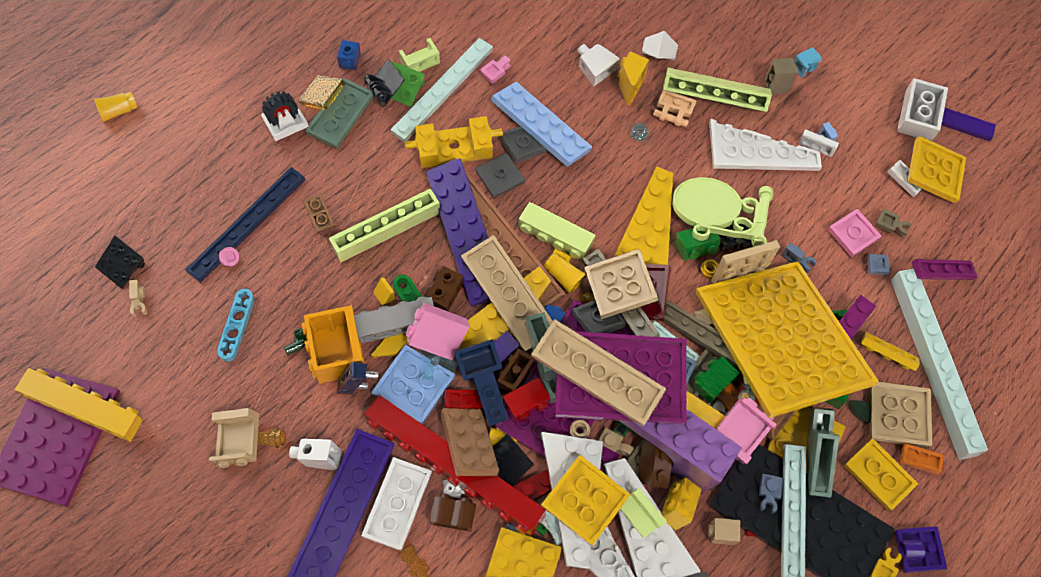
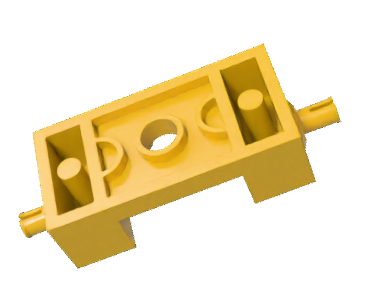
M487 116L470 118L469 127L434 131L433 124L415 126V140L405 142V149L417 148L421 168L441 166L453 158H460L462 162L493 158L492 137L503 136L502 128L491 130L488 125ZM452 143L459 145L456 149H452L449 146Z

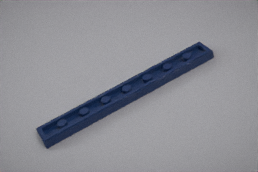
M290 167L185 271L201 283L221 264L219 261L220 251L227 247L236 249L306 180L305 177Z

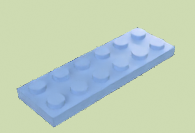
M515 82L492 96L491 101L567 167L591 151L592 146L519 83Z

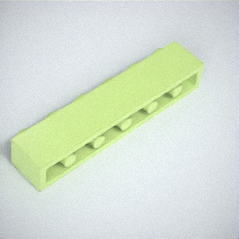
M667 68L663 90L765 112L768 110L772 97L771 89L673 68Z
M430 188L330 237L331 247L341 263L440 214L438 209L440 208V203Z

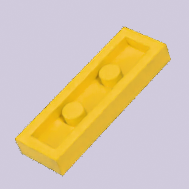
M866 331L863 334L861 344L867 350L872 352L875 350L883 358L890 361L894 360L907 370L912 369L916 371L919 367L920 360L918 357Z

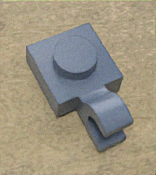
M789 243L781 255L790 263L798 261L806 273L811 270L807 263L812 266L817 263L812 257H804L805 253L792 243Z

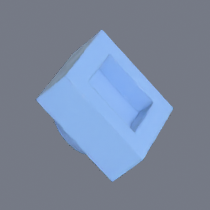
M829 122L823 124L818 132V135L836 141L838 137L836 130Z

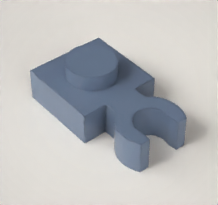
M767 474L761 475L758 496H763L764 500L760 503V511L765 509V504H769L771 506V513L776 512L777 503L775 499H781L783 478Z

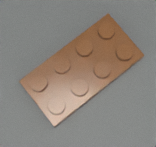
M442 408L441 418L456 476H497L499 469L481 409Z

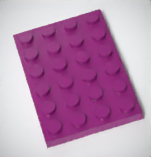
M575 331L666 388L647 422L682 425L687 423L686 339ZM557 373L555 416L633 421Z
M42 368L43 371L49 373V377L54 379L55 376L66 380L67 385H79L88 394L93 391L101 395L102 399L107 402L109 399L116 401L120 393L118 389ZM28 398L0 454V488L68 507L103 430Z

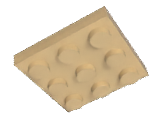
M775 240L724 255L711 279L712 283L767 270L780 248L778 241Z
M640 249L585 267L602 319L658 301Z
M878 382L876 386L869 387V440L873 438L875 441L907 443L925 448L932 447L931 389Z

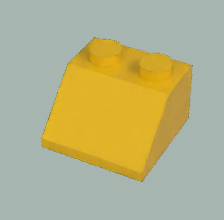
M631 51L627 57H623L620 63L621 69L618 73L620 78L618 85L626 104L629 106L644 82L649 59Z

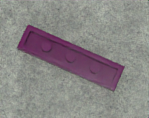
M915 259L911 262L917 279L974 280L978 278L972 261Z

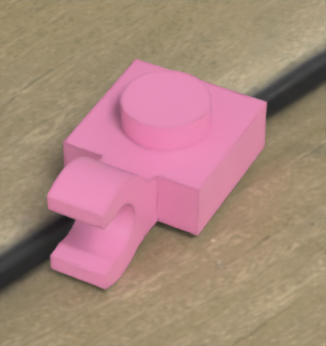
M504 56L498 62L492 60L480 69V73L493 84L505 75V70L511 66L509 64L510 59Z

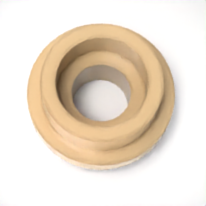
M576 420L571 424L570 434L572 437L586 439L590 434V426L583 420ZM582 428L584 432L579 434L576 429Z

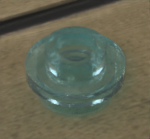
M637 123L632 127L631 136L634 139L641 141L648 137L649 130L645 124Z

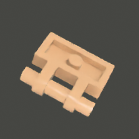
M663 90L657 107L663 108V110L655 109L653 116L658 117L662 121H670L678 127L680 125L687 127L689 121L682 118L683 116L691 117L696 100ZM668 111L677 113L678 115H677V116H674V115L668 114Z

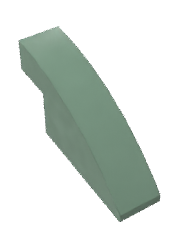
M545 312L525 318L533 351L550 327ZM535 359L542 384L551 398L550 404L554 403L556 400L557 372Z
M810 406L807 473L809 494L831 498L839 435L833 432L835 411L830 408Z

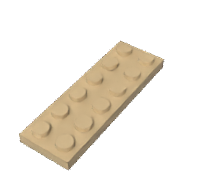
M493 235L461 255V257L526 353L532 349L525 318L545 312L549 326L553 321Z
M555 319L531 354V357L642 427L646 424L666 390L660 384Z

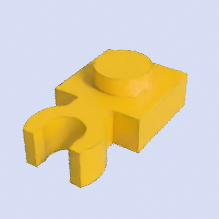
M891 548L884 550V560L878 559L870 577H896L899 569L894 567V565L901 560L902 555L899 553L895 556V559H892L890 557Z

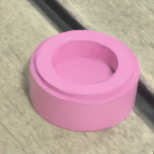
M232 247L224 248L219 253V261L224 266H234L239 261V253Z

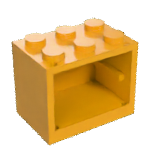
M352 305L304 315L305 322L302 323V329L307 340L305 341L306 351L310 357L308 364L313 378H317L319 384L338 380L351 362L365 364Z

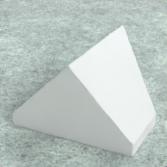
M665 31L645 38L641 53L675 61L678 44Z

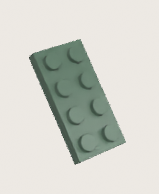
M343 78L305 130L306 134L338 149L374 98V93Z

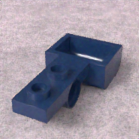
M493 339L455 351L463 380L467 381L474 378L489 426L509 420L493 373L502 369Z

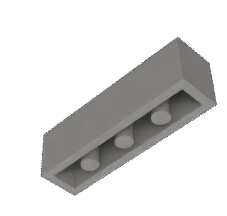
M420 297L416 301H403L395 306H382L375 311L366 310L358 315H354L361 343L406 333L409 325H413L415 312L418 308H421L423 302L434 306L432 297Z

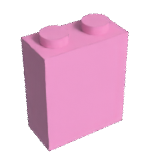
M423 302L421 308H418L415 312L413 325H409L406 331L408 345L453 361L455 351L458 350L469 328L467 318Z

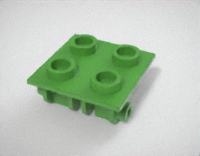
M392 62L405 81L391 99L412 107L419 88L425 84V80H423L425 74Z

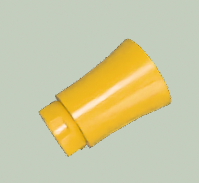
M132 92L94 98L103 123L137 108Z
M556 253L551 255L544 264V268L548 270V273L565 288L569 295L580 286L587 276L586 273L577 269Z

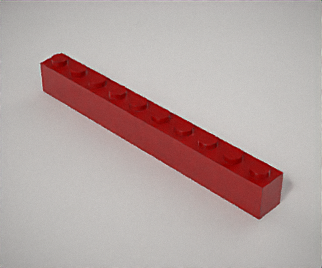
M379 395L364 413L368 426L374 430L378 428L389 441L395 440L398 442V446L403 451H410L415 454L414 457L419 462L429 464L431 470L436 474L441 475L442 473L445 475L449 483L455 487L458 485L462 487L466 495L472 499L474 497L479 499L483 507L490 511L491 509L496 511L500 519L507 523L509 521L516 525V530L523 535L527 533L532 536L546 517L545 508L498 476H456L448 442Z

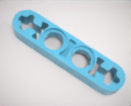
M241 289L236 293L217 348L219 357L225 362L233 361L236 358L254 305L255 298L248 289ZM247 295L249 299H245L243 304L241 298H245V296ZM237 312L244 313V317L241 320H235L234 315ZM231 330H238V335L235 338L228 337V333ZM229 347L231 353H227V355L225 356L223 351H227Z

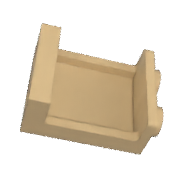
M250 408L212 413V421L218 424L216 456L209 457V462L216 464L218 468H228L232 464L246 466L248 462H256L259 413Z

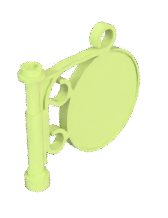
M705 177L692 178L682 182L676 188L672 204L676 214L684 222L694 226L692 235L696 240H707L710 233L734 238L749 239L755 247L767 243L764 231L767 224L769 202L773 199L774 191L769 186H763L759 189V202L751 197L741 200L738 193L722 181ZM755 207L753 222L747 218L739 217L741 208L744 212L752 214ZM738 224H744L749 229L743 231V227L739 226ZM733 225L735 231L724 228ZM697 231H705L706 233L699 234Z

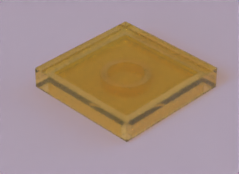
M317 75L298 101L301 105L327 110L346 83L343 79Z

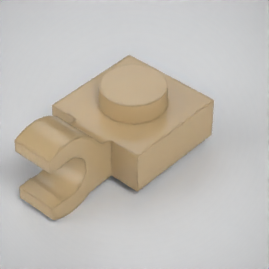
M130 280V312L133 316H136V310L142 308V313L146 315L147 308L143 304V298L146 297L145 287L138 280Z
M605 428L599 441H603V446L627 458L631 456L634 449L632 446L622 443L624 437Z

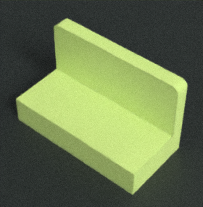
M636 488L630 493L631 495L620 510L639 534L646 538L656 528L662 527L667 521L640 488Z

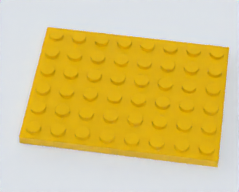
M798 261L696 289V295L768 418L877 385L878 379Z

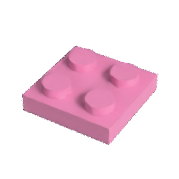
M858 209L828 228V231L851 257L882 237Z

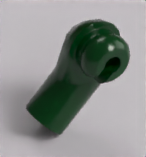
M302 328L294 331L293 343L283 347L287 356L304 348L306 336Z

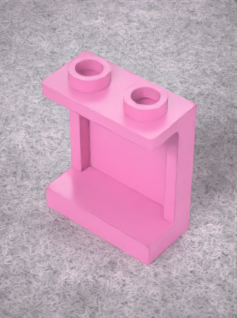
M750 398L739 399L716 428V430L742 447L736 457L742 464H747L752 458L750 456L770 429L777 426L773 422L774 418H768L765 411L762 413L756 408L758 406L757 403Z

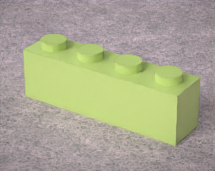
M531 202L528 203L518 221V228L522 232L530 233L536 236L538 240L550 243L554 248L569 253L575 259L583 260L582 258L587 256L594 244L595 234Z

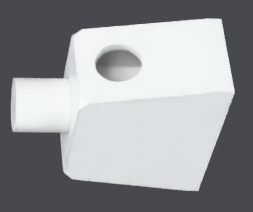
M585 44L579 47L578 53L581 55L579 67L593 86L618 70L620 58L600 44L595 45L591 49Z
M301 439L299 446L290 447L289 456L290 458H296L306 467L337 471L343 451L332 440Z

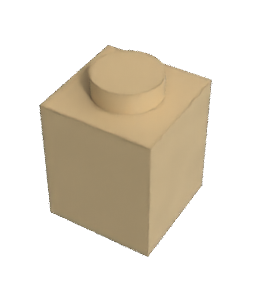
M714 518L707 528V535L711 537V543L738 544L740 542V520Z

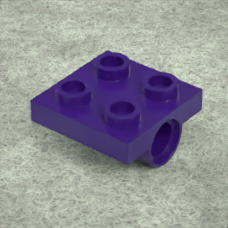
M938 526L897 529L894 531L898 551L902 555L901 565L903 573L948 569Z

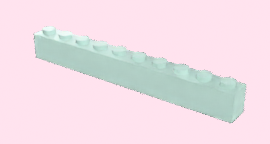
M914 269L899 271L893 277L891 283L958 459L977 457L988 451V448L921 279H917Z

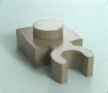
M883 208L875 226L891 234L895 230L900 236L905 237L908 231L904 230L903 227L909 229L912 224L907 221H899V215Z

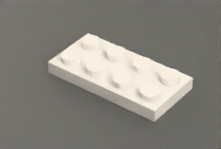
M393 457L361 536L402 552L432 471Z

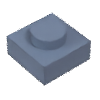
M868 255V274H889L888 255Z

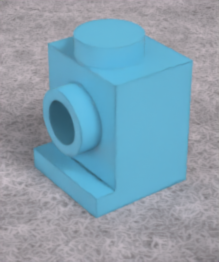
M813 47L796 55L794 62L798 66L800 77L803 78L806 72L815 70L822 58Z

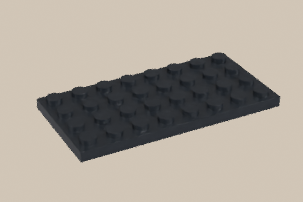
M758 445L750 456L752 458L747 464H742L737 459L735 460L708 507L727 519L740 520V527L751 532L759 540L781 553L783 486L781 499H775L777 510L774 513H771V506L769 504H765V509L760 511L759 506L764 497L758 496L762 474L783 478V459L763 446ZM806 474L805 569L817 577H870L895 528L833 490L831 498L810 495L808 474Z

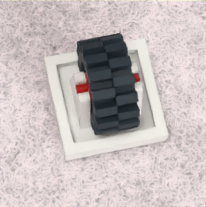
M280 91L276 92L277 95H274V93L270 94L272 97L269 98L267 96L265 98L267 102L263 101L262 103L264 105L262 106V119L275 141L309 127L293 97L289 93L286 94L285 91H282V94Z

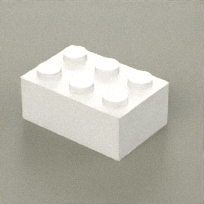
M913 78L905 91L897 132L913 137L921 136L933 141L941 129L948 88Z

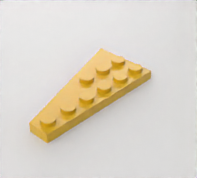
M656 166L614 257L640 249L645 264L668 265L673 185L672 172Z
M540 267L524 277L534 295L540 300L551 284L550 278ZM492 302L468 320L469 328L458 350L491 339L495 342L506 331L513 338L515 337Z

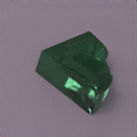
M850 400L848 402L850 411L861 422L869 423L870 403Z

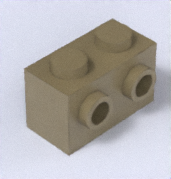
M780 58L772 60L764 79L766 88L771 89L772 94L789 92L796 75H798V66L795 65L794 59Z

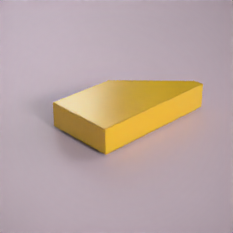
M403 334L385 338L371 354V357L376 359L377 357L398 356L405 344H408V338Z

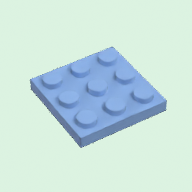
M405 344L373 389L372 395L377 398L379 395L412 418L424 424L443 396L445 389H448L454 380L455 374Z

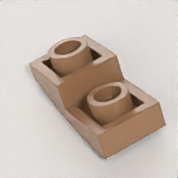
M321 194L303 200L316 232L334 226Z

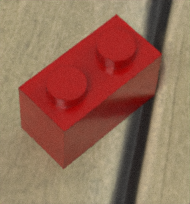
M537 378L503 396V404L515 423L519 420L520 422L527 420L531 417L530 414L536 411L539 413L547 409L551 398L540 379Z

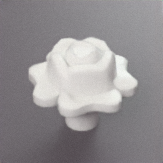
M447 480L443 481V492L452 496V498L460 499L462 497V494H464L462 487L459 485L455 487Z

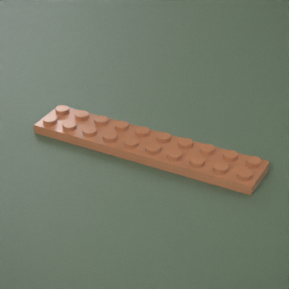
M466 171L488 237L495 236L523 278L538 267L550 278L551 284L539 300L544 309L548 304L552 305L565 296L564 291ZM425 175L426 181L430 184L428 176Z

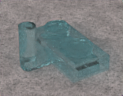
M421 350L430 359L423 374L424 379L430 380L438 363L442 364L449 371L455 372L459 369L456 355L452 361Z

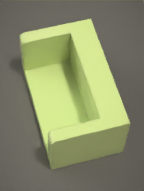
M431 38L427 39L426 48L406 56L403 50L399 51L401 64L418 72L440 63L439 51Z

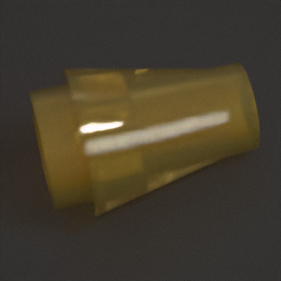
M273 428L258 432L257 444L275 448L285 444L286 434L283 429Z

